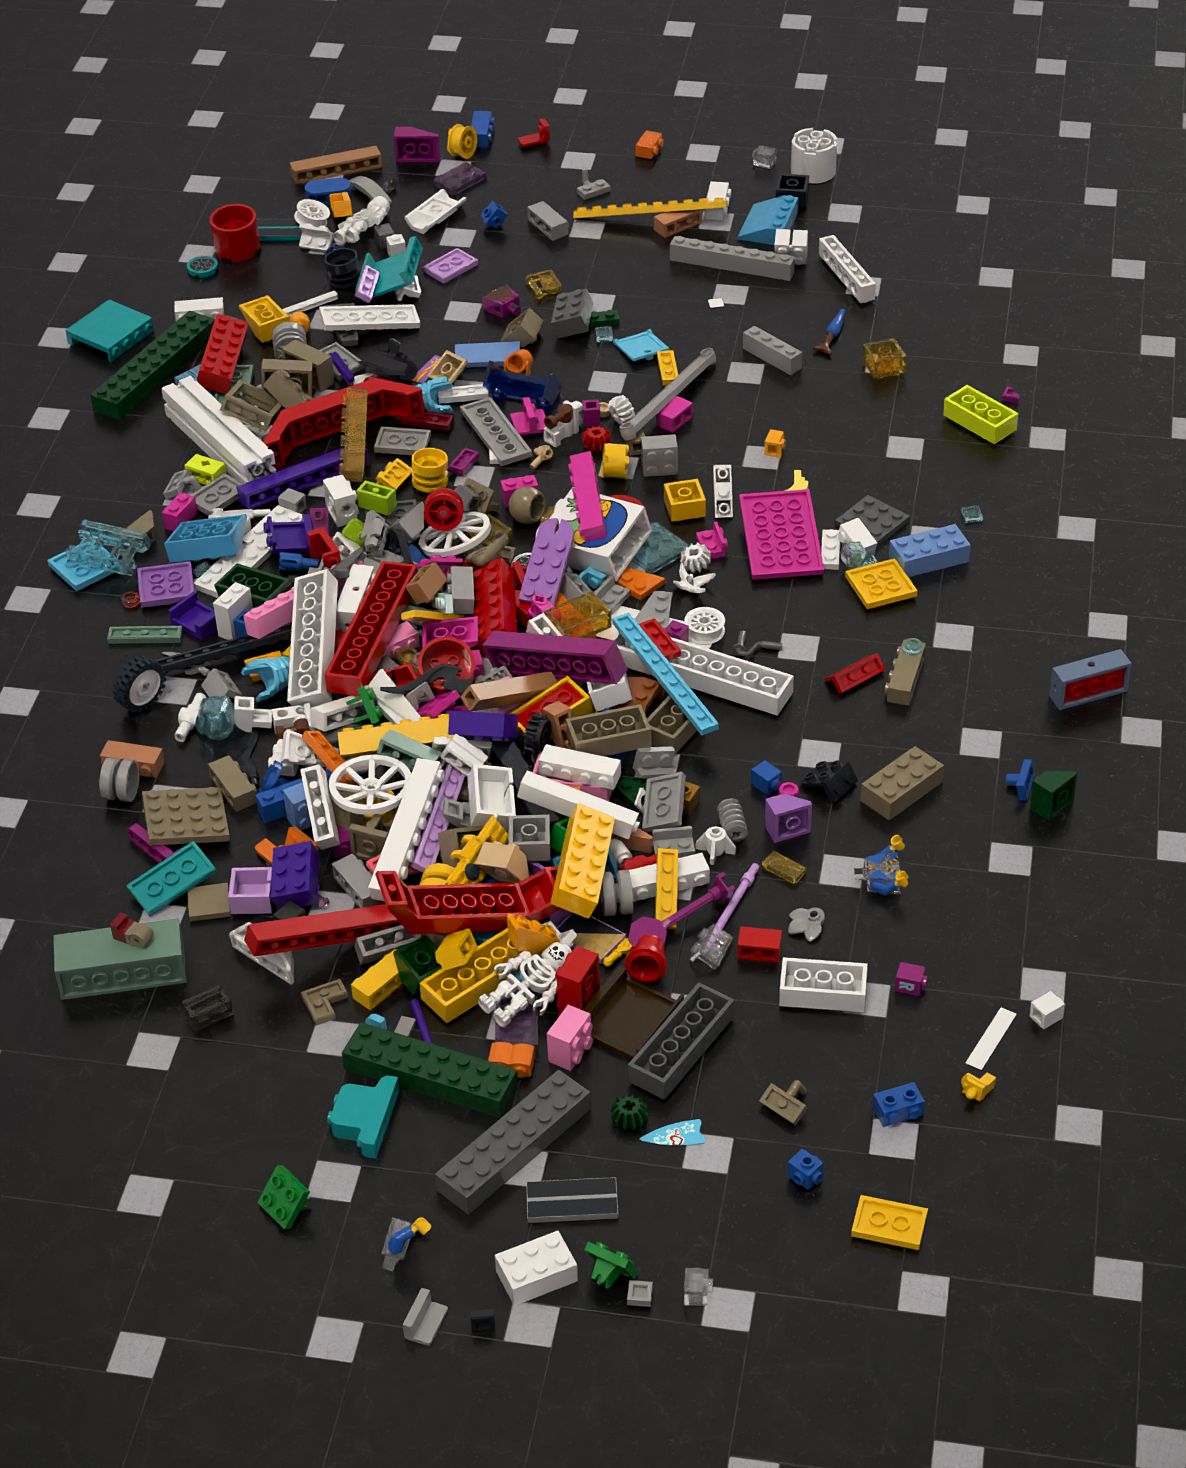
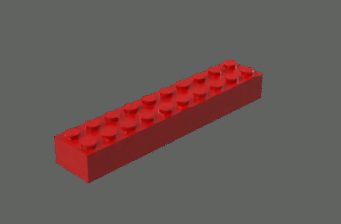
M381 562L324 674L327 692L360 696L357 689L369 685L401 620V614L405 612L411 600V595L405 586L417 574V565Z

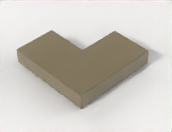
M337 979L303 991L301 996L317 1026L336 1019L330 1004L348 998V993L341 979Z

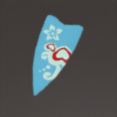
M700 1119L670 1124L656 1129L639 1139L663 1145L705 1143V1138L700 1133Z

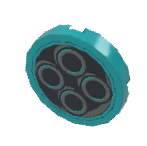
M210 256L194 257L186 265L188 273L193 277L195 275L201 278L209 277L216 273V269L218 270L217 260Z

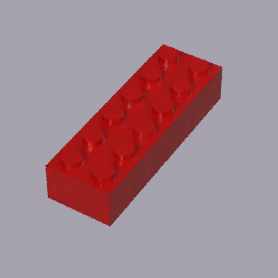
M216 315L197 377V382L203 388L225 394L229 392L249 322L228 317L227 315Z
M502 557L491 561L488 565L473 573V617L478 616V644L475 647L487 658L488 656L482 645L493 631L517 633L514 570Z

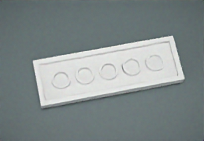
M414 304L319 307V314L325 331L420 328V320Z

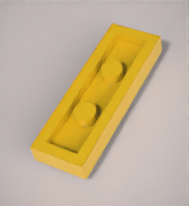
M673 350L657 351V360L663 386L668 385L678 376Z

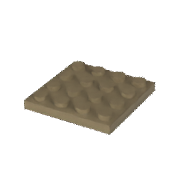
M220 787L142 791L149 846L189 844L192 841L195 843L229 841V830Z

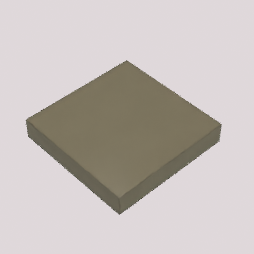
M228 883L197 886L188 891L190 922L231 917Z

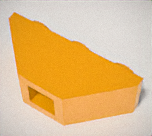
M508 914V937L517 950L522 952L529 951L533 955L547 949L555 942H560V939L555 934L556 930L548 924L546 926L542 925L536 920H527L521 915Z

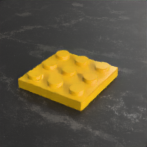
M895 558L845 571L846 579L867 609L917 597V589Z

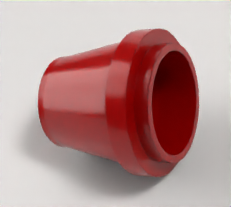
M651 934L643 935L638 939L634 948L628 952L625 968H627V972L631 977L641 982H655L664 976L667 969V959L664 952V943L659 937Z

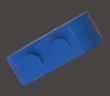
M342 177L313 180L305 185L306 199L316 200L324 205H330V194L347 192L351 199L350 182Z

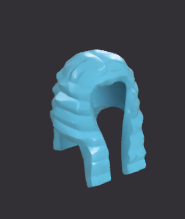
M446 376L433 378L427 381V383L424 382L417 385V387L422 389L424 411L446 415L454 413L449 405H438V392L452 389L453 387Z
M289 657L255 659L249 661L246 667L242 669L241 674L244 676L259 673L267 690L259 693L255 698L256 702L267 700L288 686Z

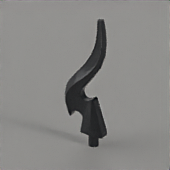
M390 529L392 535L387 533L384 550L394 554L402 553L405 564H414L407 539L403 532L399 529Z
M441 664L433 667L410 683L395 687H380V691L392 694H408L424 682L431 684L438 679H443L445 681L442 687L443 690L449 692L457 690L461 696L469 685H472V678L460 680L456 675L462 672L461 668L451 664Z

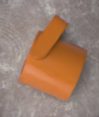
M520 349L504 358V375L513 379H528L531 375L530 367L533 363L531 353L528 350Z

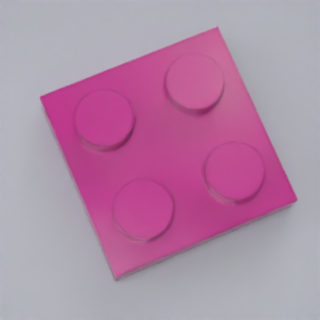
M457 690L437 694L433 701L426 702L419 708L417 713L420 717L438 718V715H441L444 709H449L456 704L455 700L460 695Z

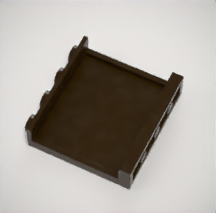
M619 965L582 1010L591 1014L593 1043L632 1060L684 1000V995L681 994L677 1000L628 978L627 968Z

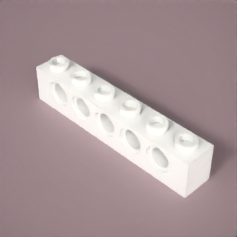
M834 235L819 238V255L860 303L875 300L876 283Z

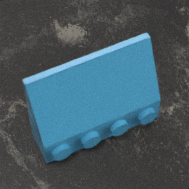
M783 195L753 204L738 235V240L775 245L776 229L790 230L798 214V197Z
M240 514L181 522L164 543L169 562L181 563L190 560L197 562L206 558L214 560L222 556L227 558L235 556L242 545L247 515Z

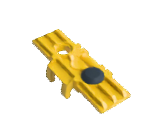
M494 816L490 817L478 836L464 835L461 842L467 844L462 850H454L451 853V858H458L460 860L446 880V885L481 884L487 873L482 869L479 870L480 867L475 863L483 843L487 840L489 843L497 841L505 844L509 838V834Z

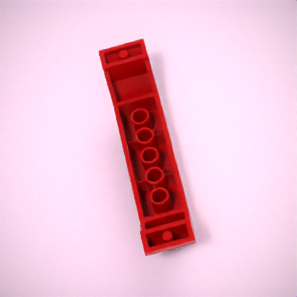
M373 378L281 410L263 442L269 450L271 449L274 452L275 464L272 466L274 468L284 466L286 458L294 447L385 415L405 416L409 419H416V417L421 415L422 417L425 416L422 389L417 386Z
M545 867L544 870L518 883L406 886L399 879L396 871H377L375 874L387 909L410 935L455 933L470 928L471 932L503 931L508 928L507 916L509 913L516 916L521 915L530 921H540L563 909L550 904L558 867Z

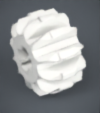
M624 395L612 398L608 404L611 417L620 425L628 422L635 415L632 403Z
M698 542L696 545H693L691 543L690 547H685L684 551L681 552L680 561L687 571L691 570L694 573L698 570L701 572L702 568L707 569V565L711 564V554L705 544L701 545Z

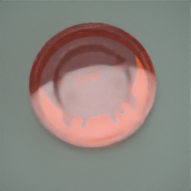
M133 591L124 593L121 596L122 605L126 608L138 606L140 603L139 594Z

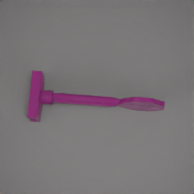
M724 872L716 876L712 889L708 890L707 894L665 920L660 921L659 919L643 916L631 923L628 941L634 948L641 936L651 934L659 937L665 944L667 928L712 900L716 901L719 899L721 904L725 905L730 901L735 887L732 885L727 888L723 882L726 874Z

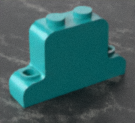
M384 1076L379 1080L376 1087L356 1084L343 1085L339 1094H336L334 1097L333 1111L328 1113L327 1123L331 1124L332 1134L337 1138L357 1141V1146L361 1147V1152L365 1157L376 1159L400 1091L398 1077Z

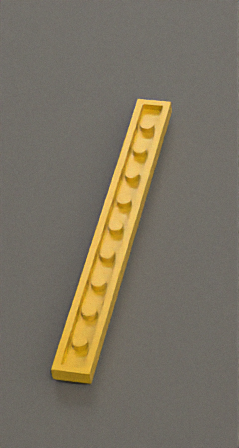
M716 197L712 201H708V198H702L698 202H693V199L683 200L684 203H678L677 200L668 201V204H662L659 201L653 202V205L638 203V206L623 204V207H617V205H608L607 208L593 206L592 209L578 207L573 212L574 218L725 208L728 206L727 199L723 200V197Z

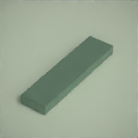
M109 627L107 641L108 644L181 643L183 627Z

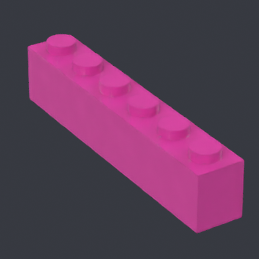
M591 451L570 456L571 463L568 464L570 474H573V476H570L572 486H575V488H572L574 498H577L574 504L576 511H579V513H576L578 523H581L578 526L580 536H584L586 542L606 538L607 534L596 468Z

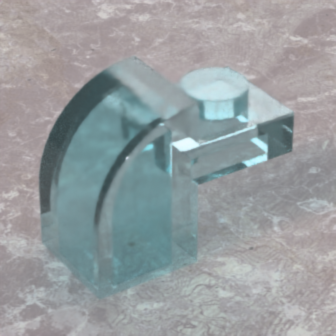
M860 541L843 542L840 557L848 570L878 563L873 553H867Z

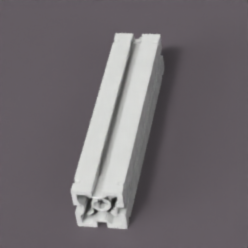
M191 376L179 380L178 386L172 383L161 388L163 399L167 402L164 404L166 416L171 418L208 456L225 463L226 473L232 478L245 484L276 472V469L272 466L275 464L274 452L271 449L269 450L236 417L221 411L220 407L222 404L197 381H194Z

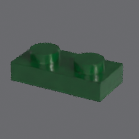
M617 310L593 311L589 327L619 324Z

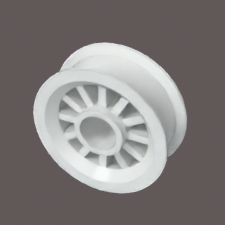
M305 199L298 202L294 218L301 225L308 223L314 225V227H326L330 211L327 206L319 201Z
M699 607L691 610L685 616V624L689 625L690 641L706 645L716 643L723 638L725 634V617L719 610L710 607Z

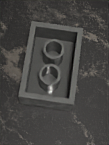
M587 288L557 295L551 320L557 338L588 332L593 302Z

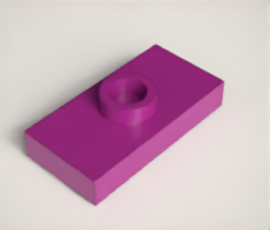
M464 448L448 466V472L464 476L479 459L480 452Z

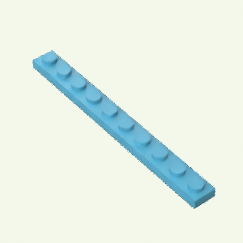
M630 613L612 618V624L698 732L704 735L718 730L719 723Z

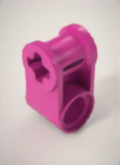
M532 595V604L528 609L529 616L535 618L544 613L552 624L559 623L561 614L558 608L551 604L544 595Z

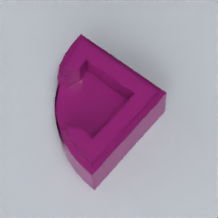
M1007 386L1002 395V401L1018 404L1019 394L1014 392L1013 388Z

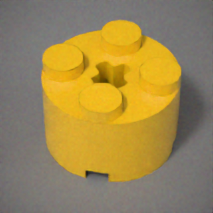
M604 444L602 453L603 464L601 467L602 477L627 478V469L625 468L629 465V456H626L628 455L629 445Z

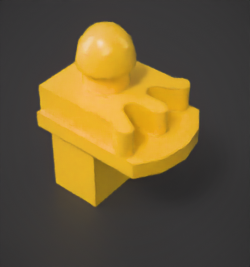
M967 1073L961 1080L964 1089L962 1093H965L968 1099H976L980 1102L994 1088L996 1077L986 1073L979 1079Z

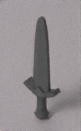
M364 548L355 550L332 569L323 567V570L328 569L336 579L349 577L348 568L363 554Z

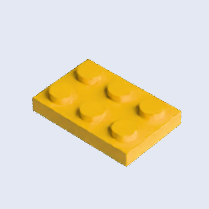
M860 1195L851 1236L919 1250L928 1209Z

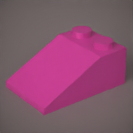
M478 616L423 622L422 647L439 637L457 638L467 644L469 648L477 645Z

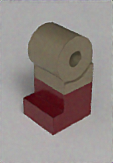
M122 912L110 924L113 939L131 946L143 948L154 935L153 930L147 924L130 920L128 915Z

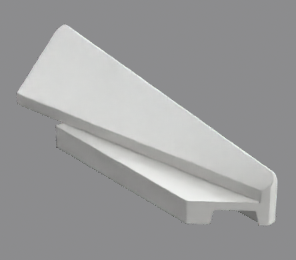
M380 669L368 685L369 688H373L376 694L375 699L378 700L376 706L380 705L384 716L392 724H400L401 720L410 719L411 722L419 721L420 715L403 694L380 691V687L396 686L385 671Z

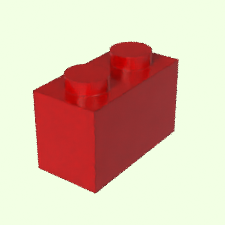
M740 926L737 959L779 963L782 930Z

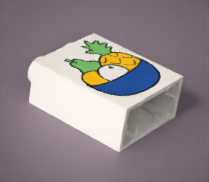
M571 489L564 499H560L556 503L554 513L550 517V519L558 518L559 524L561 519H564L573 527L574 541L567 564L570 568L582 572L591 567L605 574L606 579L612 575L615 577V581H617L652 532L645 507L600 494L607 537L586 542L584 536H580L578 526L581 523H578L576 513H579V511H576L574 504L577 498H574Z

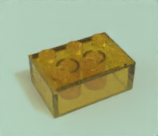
M592 591L544 611L546 617L562 636L589 638L612 627L611 610Z

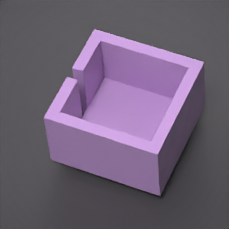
M272 867L232 868L228 895L231 914L272 913L273 901L270 898Z

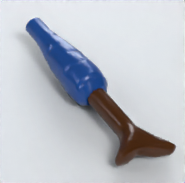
M844 309L839 311L827 327V337L823 344L814 346L813 351H822L827 355H832L829 345L841 330L846 313Z

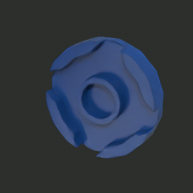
M274 760V765H270L262 780L264 787L263 789L259 788L258 793L290 782L279 776L282 763Z

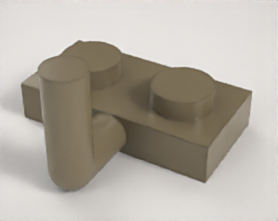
M795 1080L787 1092L771 1083L759 1102L796 1126L808 1107L794 1098L797 1092L800 1095H805L807 1089L799 1080Z

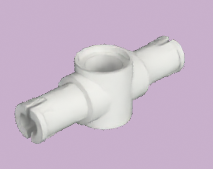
M196 693L192 703L187 708H181L178 715L180 726L174 734L177 741L184 742L189 731L201 725L203 718L201 709L206 702L204 694Z

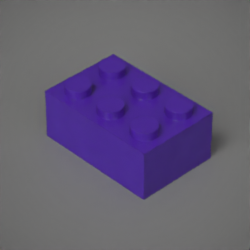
M449 711L448 735L458 734L469 740L510 741V737L517 738L518 714Z
M312 841L273 848L270 898L279 910L289 901L300 907L317 904L319 853Z

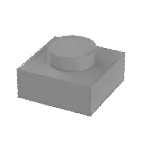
M630 1280L627 1305L651 1307L653 1282Z

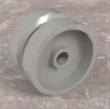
M107 757L102 765L99 780L102 799L116 800L118 797L119 801L132 802L135 799L139 786L138 762L124 759L121 762L119 758Z
M629 870L617 871L616 884L614 883L613 874L610 871L604 872L599 895L604 917L615 916L617 903L622 915L633 914V893Z

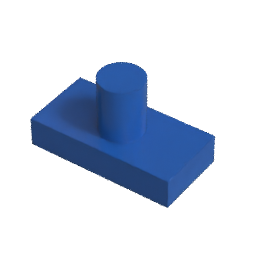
M1024 759L1020 774L1006 775L1007 786H1016L1019 800H1027L1035 776L1032 759Z

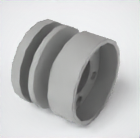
M283 322L273 330L272 340L276 359L283 360L282 348L295 339L307 344L306 333L301 325L295 322Z

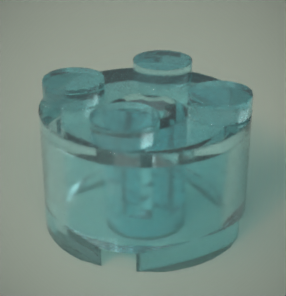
M227 696L203 698L195 721L196 729L200 734L203 735L204 733L212 740L227 738L233 731L235 724L234 704Z

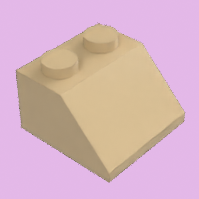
M497 841L483 843L475 864L496 881L518 883L529 877L527 858L519 850V846L513 843L504 845Z

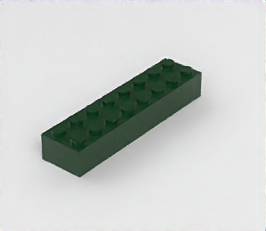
M360 1022L342 1051L344 1070L376 1080H380L384 1076L398 1077L399 1087L498 1118L502 1117L518 1088L516 1069Z

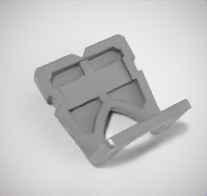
M424 682L406 695V699L417 712L420 703L433 701L435 696L429 684Z

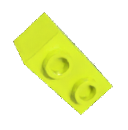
M195 454L185 464V470L188 469L191 472V476H194L199 483L205 485L224 473L226 474L225 463Z

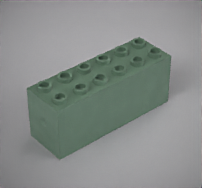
M179 918L145 923L151 927L154 935L143 948L131 946L113 939L111 927L54 935V970L61 1000L187 983L184 943Z

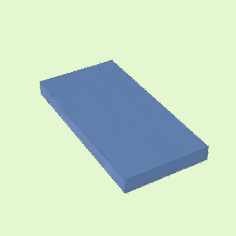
M520 341L455 344V355L468 361L466 368L504 366V358L520 350Z

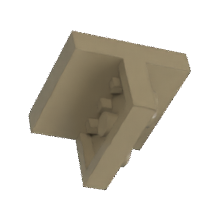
M374 814L372 819L367 822L366 827L353 823L350 825L351 852L356 858L370 860L381 854L389 832H385L383 829L382 815Z

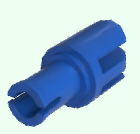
M280 552L279 570L300 572L302 568H318L319 559L303 558L302 554Z

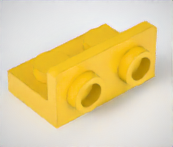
M396 458L393 463L389 462L386 465L384 472L381 471L377 475L376 484H382L397 490L412 474V468Z

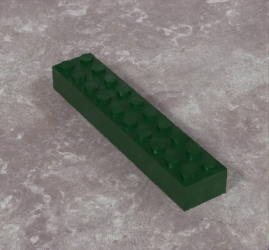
M189 310L90 394L93 411L118 420L123 418L207 345L215 319Z

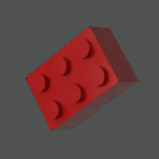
M575 946L573 951L567 954L562 967L557 969L555 973V979H557L556 993L558 995L556 1006L558 1007L559 1016L567 1005L582 1010L600 989L598 953Z

